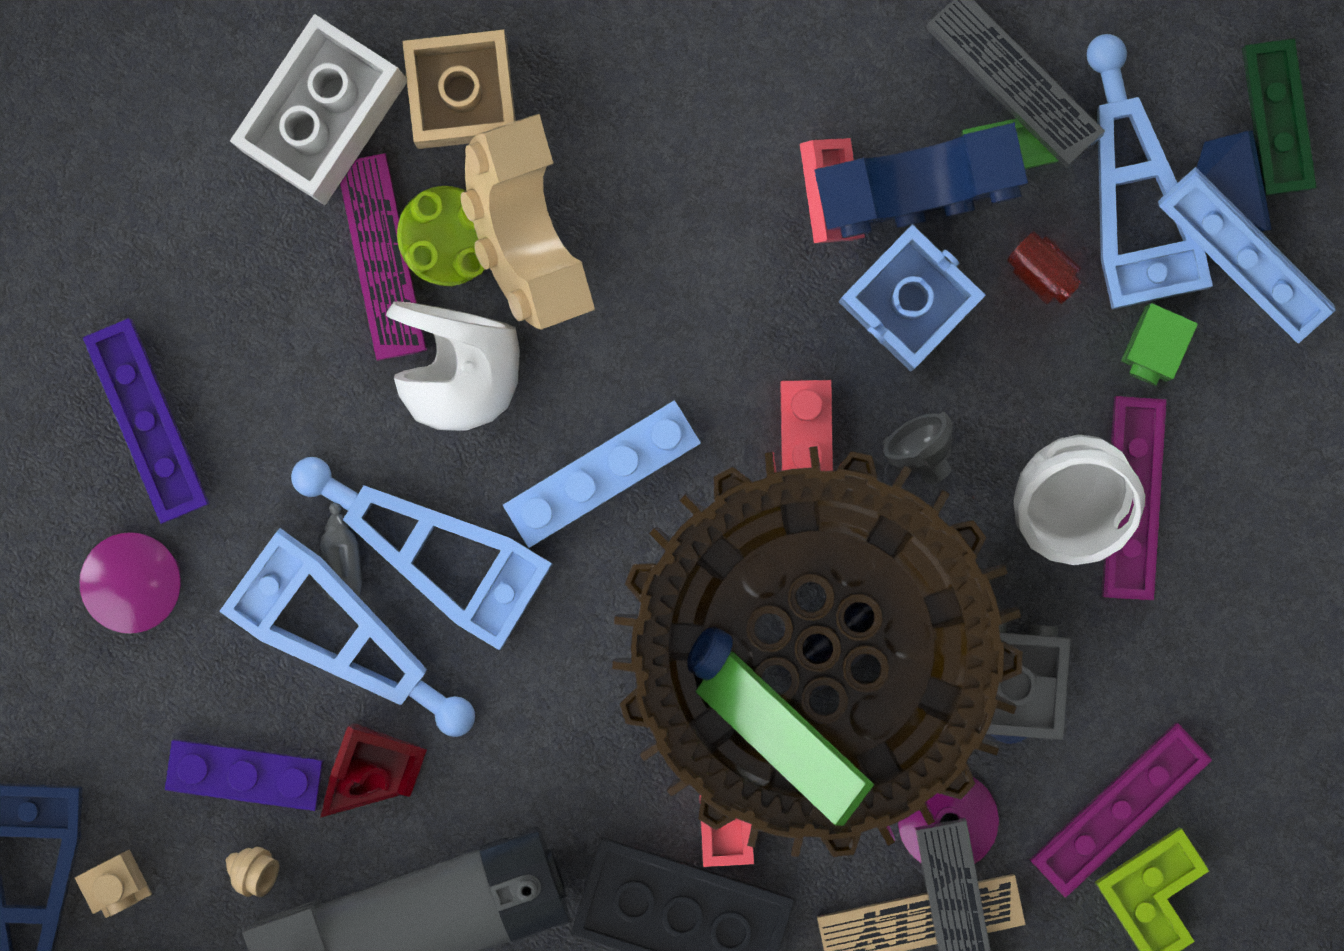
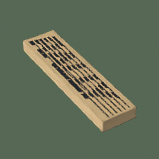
M1014 874L978 881L987 933L1026 925ZM927 892L817 916L824 951H907L937 944Z

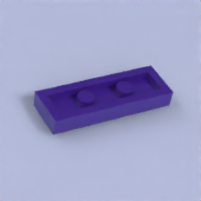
M174 739L171 742L165 790L316 811L324 760Z

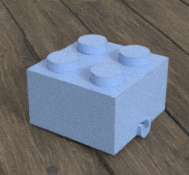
M912 224L841 297L839 303L911 372L984 298L985 294L957 268L959 262L950 252L938 250Z

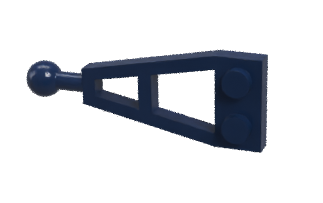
M0 784V837L62 839L47 906L6 905L0 868V951H14L9 923L43 924L37 951H54L81 838L82 786Z

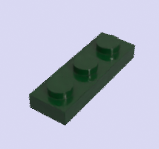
M1295 38L1245 45L1242 47L1255 144L1265 196L1313 190L1316 188Z

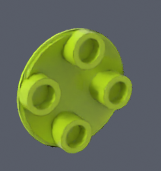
M453 186L432 187L417 194L402 211L397 228L399 250L408 267L423 280L440 286H455L466 283L485 270L479 263L475 252V242L478 240L473 221L467 218L462 208L461 193L465 192V190Z

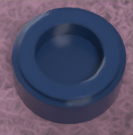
M715 626L703 631L690 650L687 660L688 671L705 681L715 677L730 654L733 644L732 636Z

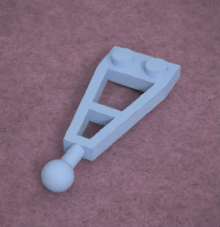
M1102 34L1090 42L1087 48V61L1093 70L1101 73L1108 103L1099 105L1097 108V123L1105 130L1104 135L1098 140L1101 264L1111 308L1113 310L1210 289L1213 285L1205 251L1177 223L1176 226L1183 239L1182 242L1118 255L1116 186L1156 178L1164 196L1177 184V181L1139 97L1127 99L1121 74V68L1127 58L1125 44L1115 35ZM1129 117L1148 162L1115 169L1114 120Z
M304 458L297 462L292 470V484L300 494L307 497L323 495L346 509L348 512L343 519L344 522L454 623L498 650H501L553 565L513 539L364 485L358 494L332 478L329 466L320 458ZM372 504L419 520L401 551L395 548L364 519ZM435 526L501 550L465 610L413 564Z
M281 528L274 534L220 610L222 614L260 641L392 702L402 705L406 698L410 696L435 714L437 727L448 736H462L469 732L474 725L475 711L470 702L462 697L446 698L423 682L421 678L427 670L424 665L319 555ZM309 574L359 625L338 655L273 625ZM369 637L405 673L398 683L352 662Z

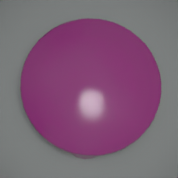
M140 533L113 535L96 545L84 561L79 581L83 603L91 616L110 630L120 633H139L150 630L163 622L177 603L181 586L180 566L170 551L162 543L150 536Z

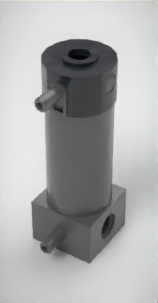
M536 826L519 835L480 846L478 850L322 904L321 899L260 919L253 922L242 934L248 951H483L509 941L514 943L553 927L571 923L565 900L567 892L552 849H548L540 828Z

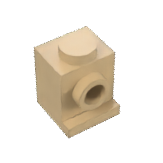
M130 850L75 877L92 913L94 914L102 910L105 918L152 895Z

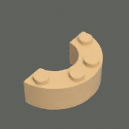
M540 114L532 115L476 135L465 149L466 191L461 193V204L465 215L470 221H473L478 240L475 242V252L478 261L484 269H491L499 287L508 299L514 317L518 321L525 320L535 328L542 330L595 310L582 262L573 257L563 246L547 211L543 192V176L546 167L553 164Z

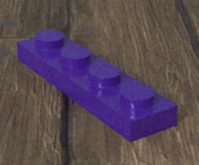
M125 319L83 337V341L160 524H165L209 505V501L132 319Z

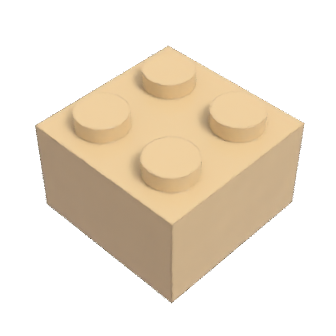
M504 30L403 41L413 140L418 149L469 144L480 133L516 121L507 38Z

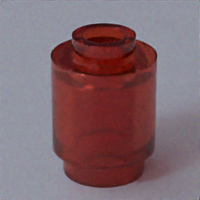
M1034 231L1023 240L1006 260L1015 268L1012 273L1046 305H1049L1054 299L1062 305L1082 284L1076 277L1082 268L1050 238L1045 236L1042 239Z

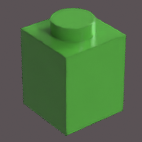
M1153 303L1145 306L1121 362L1132 366L1129 372L1131 376L1146 383L1157 386L1159 379L1166 382L1173 380L1198 323Z

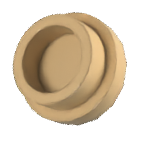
M262 847L245 848L239 853H231L226 858L227 872L231 877V884L236 892L246 897L252 895L263 897L273 887L279 872V862L272 858L270 851Z

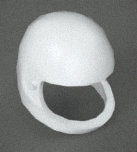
M393 302L386 313L387 317L433 333L437 345L436 357L431 365L404 370L394 376L399 397L417 422L437 430L465 431L492 422L508 408L518 384L520 349L516 327L461 311L410 302Z
M1074 435L1057 439L1037 452L1020 473L1014 495L1016 525L1030 548L1050 561L1071 565L1098 562L1123 548L1138 528L1145 507L1143 486L1123 452L1099 437ZM1133 500L1134 507L1129 521L1122 528L1118 529L1120 521L1129 513Z

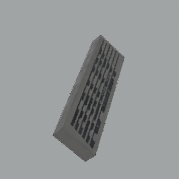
M953 0L927 24V30L1066 169L1073 165L1104 135L1105 130L974 0Z
M961 818L915 827L938 951H991L966 819Z

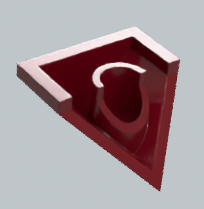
M355 723L349 725L330 774L320 818L400 795L410 797L427 749Z

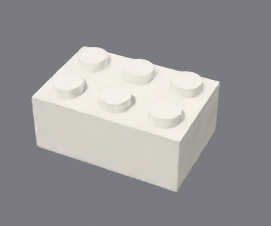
M314 14L230 142L243 153L325 206L406 85L407 78L398 67Z

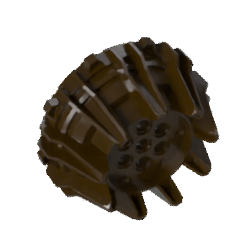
M818 446L809 447L811 468H794L776 472L774 452L765 453L767 478L752 482L751 479L734 467L714 476L715 502L706 509L688 494H685L679 500L693 516L678 529L672 538L660 528H653L649 534L662 546L665 553L658 563L632 565L625 585L639 600L638 602H641L639 614H617L614 618V624L633 626L631 658H615L612 669L635 672L637 687L620 702L622 714L626 724L650 728L656 739L641 751L640 757L645 761L659 751L668 766L679 777L667 789L671 797L690 785L701 795L698 819L708 826L718 830L736 818L751 824L747 846L755 847L758 831H763L776 836L794 838L791 856L799 857L804 836L821 837L831 855L838 857L854 855L861 832L876 827L888 846L895 843V837L890 825L904 820L919 810L928 825L934 823V815L927 803L930 798L939 793L961 800L975 785L967 764V760L974 749L997 756L1000 749L998 744L984 737L990 727L996 708L1012 714L1016 711V704L997 695L999 683L1022 674L1023 657L1021 650L1000 639L999 625L1019 618L1021 615L1017 607L998 610L996 598L989 580L1008 573L1003 564L980 570L975 559L987 537L974 520L948 526L938 517L940 510L950 495L942 489L930 506L918 496L901 488L912 471L910 468L904 465L890 486L877 480L871 455L853 451L849 453L837 468V471L821 470ZM807 582L820 584L825 589L827 595L824 605L814 611L802 608L796 598L798 588ZM854 602L866 603L874 612L873 623L864 630H854L844 620L846 608ZM763 614H776L783 620L785 633L777 641H764L757 634L755 628L756 621ZM715 626L731 635L733 644L730 652H734L760 678H762L766 668L772 665L785 667L792 676V683L787 690L777 694L874 784L844 826L834 825L695 692L703 679L688 671L687 660L695 641L707 628ZM820 633L826 635L831 640L833 651L828 659L816 662L810 660L805 655L803 643L808 636ZM865 653L874 655L881 663V670L878 676L866 682L857 679L851 672V663L854 658ZM829 685L838 692L840 702L833 711L827 713L820 712L811 705L810 694L816 687Z

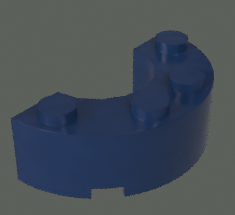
M1015 122L964 134L962 137L921 149L881 157L861 158L814 169L827 230L840 229L842 238L872 232L871 224L895 220L897 228L926 222L925 213L940 209L945 210L946 217L975 211L974 201L990 197L991 203L994 204L1022 197L1020 188L1028 184Z

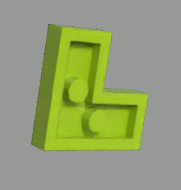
M1178 827L1095 881V884L1139 951H1181L1195 942L1167 900L1209 872L1182 828Z

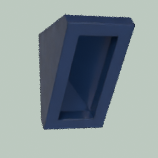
M1246 131L1204 142L1197 169L1261 232L1272 230L1253 131Z

